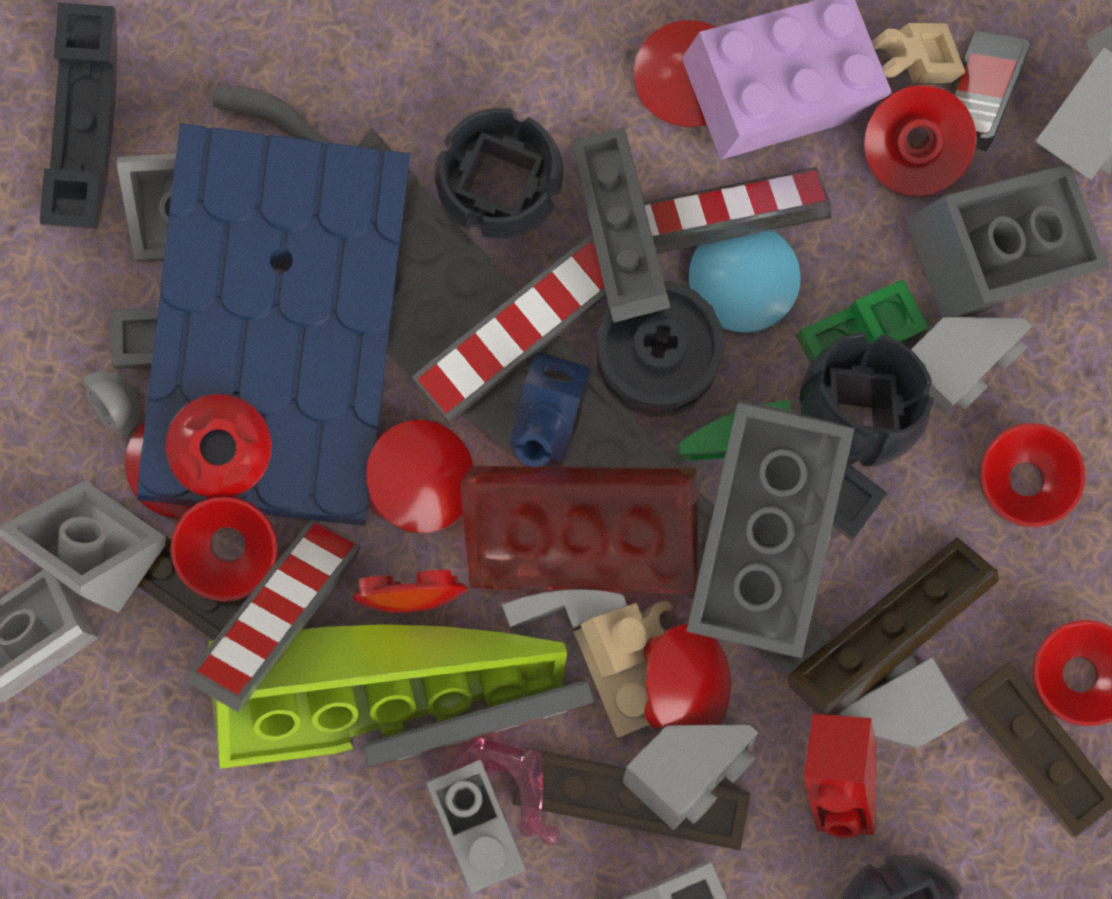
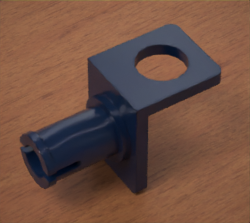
M536 353L524 382L509 445L515 449L517 458L522 463L532 467H539L545 465L550 459L559 462L564 460L579 403L590 374L588 366L547 354ZM543 372H562L571 377L572 381H555L547 377Z

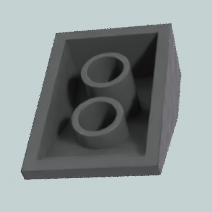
M1068 164L946 195L905 218L942 318L968 317L1109 268L1072 167Z

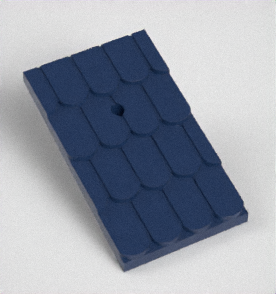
M180 123L139 467L137 500L194 506L198 502L208 499L184 487L174 476L166 456V435L176 414L189 402L201 396L228 394L241 398L256 408L263 416L269 428L272 441L271 458L267 470L253 487L235 497L253 503L265 515L307 520L313 518L317 521L365 526L370 496L366 484V466L377 436L410 153L388 150L379 151V149L328 142L326 144L320 141L275 135L265 136L260 133L215 127L206 128V126ZM281 268L287 271L283 273H277L275 269ZM215 429L204 435L200 442V451L204 459L209 463L222 465L234 457L236 442L227 431Z

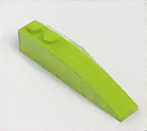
M377 624L302 629L239 712L212 698L219 768L336 754L353 749L350 737L381 729L383 738L405 732L403 725L405 721L432 714L436 716L438 722L459 717L475 701L484 699L485 704L490 708L563 687L567 657L565 643L505 632L447 626ZM214 640L208 641V647Z

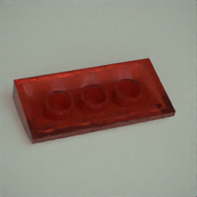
M471 466L460 482L470 588L555 591L584 589L607 592L695 594L698 575V491L696 468Z

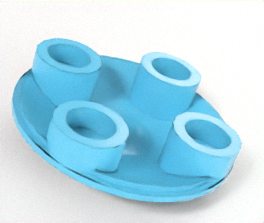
M735 223L715 230L699 244L690 263L688 279L689 288L695 290L713 307L723 329L739 333H760L779 322L790 311L799 293L801 275L799 263L793 249L778 233L758 224Z

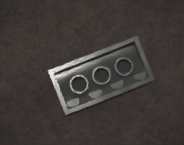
M742 399L738 401L688 622V632L802 658L854 427Z

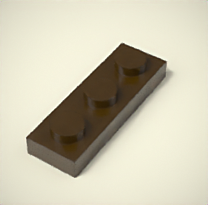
M1010 662L1005 663L961 698L1071 837L1079 836L1112 809V789Z

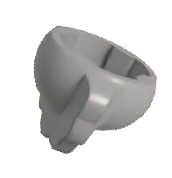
M103 370L86 375L83 378L88 401L98 418L108 429L114 430L120 438L127 437L138 426L139 415L142 411L141 403L137 399L136 388L127 383L120 374L108 373Z

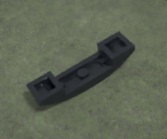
M58 2L54 58L59 62L50 168H44L39 224L44 226L98 229L107 186L116 101V8L114 6Z

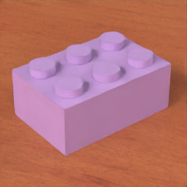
M815 0L701 31L682 57L720 160L870 116L877 105L892 93L855 0Z

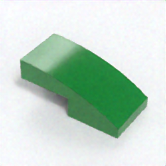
M904 279L854 301L850 307L801 329L796 334V337L808 361L811 363L822 350L831 346L833 342L845 335L865 332L867 341L872 343L883 334L904 344L926 332L929 327Z
M791 400L763 404L792 411ZM735 412L710 422L680 442L677 449L678 462L725 459Z

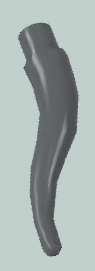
M222 86L215 87L213 95L214 108L232 110L236 115H250L270 120L298 139L320 141L326 144L327 142L333 143L315 132L289 104L270 93L244 86H238L237 89Z

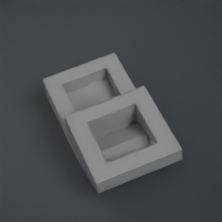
M584 589L540 593L502 604L511 630L565 609L572 630L581 627L580 624L593 617L627 606L622 594Z

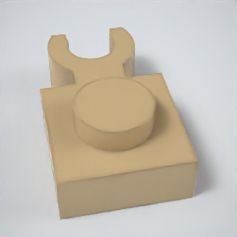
M908 23L900 30L887 29L872 41L874 49H883L891 57V60L882 66L886 77H896L907 69L912 83H952L966 73L947 23Z
M658 602L640 612L637 603L593 617L580 624L602 678L646 663L643 655L644 646L651 637L660 636L666 632L660 625L659 617L661 614L672 609L670 602Z

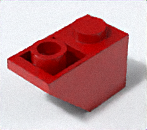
M812 714L804 781L817 831H825L833 837L842 839L855 838L859 834L875 836L877 744L872 718Z

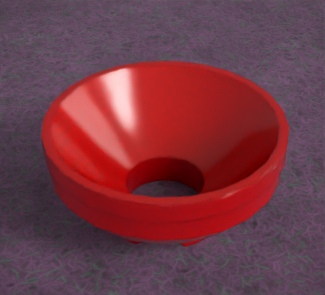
M211 394L201 396L189 402L176 414L166 435L165 450L168 464L174 476L184 487L206 498L235 497L253 487L267 470L271 458L272 441L269 428L263 416L254 406L232 395ZM215 429L227 431L236 442L234 457L222 465L209 463L204 459L200 451V442L204 435Z
M1025 423L1001 432L989 444L981 460L979 484L988 506L1000 518L1021 527L1039 528L1063 519L1076 507L1082 497L1085 486V466L1076 445L1065 434L1047 425ZM1027 463L1039 470L1042 476V485L1037 494L1022 496L1012 489L1009 479L1014 466Z
M210 497L198 502L185 512L177 523L172 535L171 556L178 576L189 589L209 600L227 602L251 595L277 560V538L271 521L261 509L239 497ZM230 527L238 530L243 535L246 545L244 553L239 558L226 560L214 552L212 538L218 529Z
M1077 620L1061 625L1050 632L1041 642L1034 656L1032 680L1040 701L1054 716L1078 726H1099L1112 721L1111 626L1094 620ZM1074 657L1084 658L1089 661L1096 672L1093 686L1085 692L1073 691L1063 680V668Z

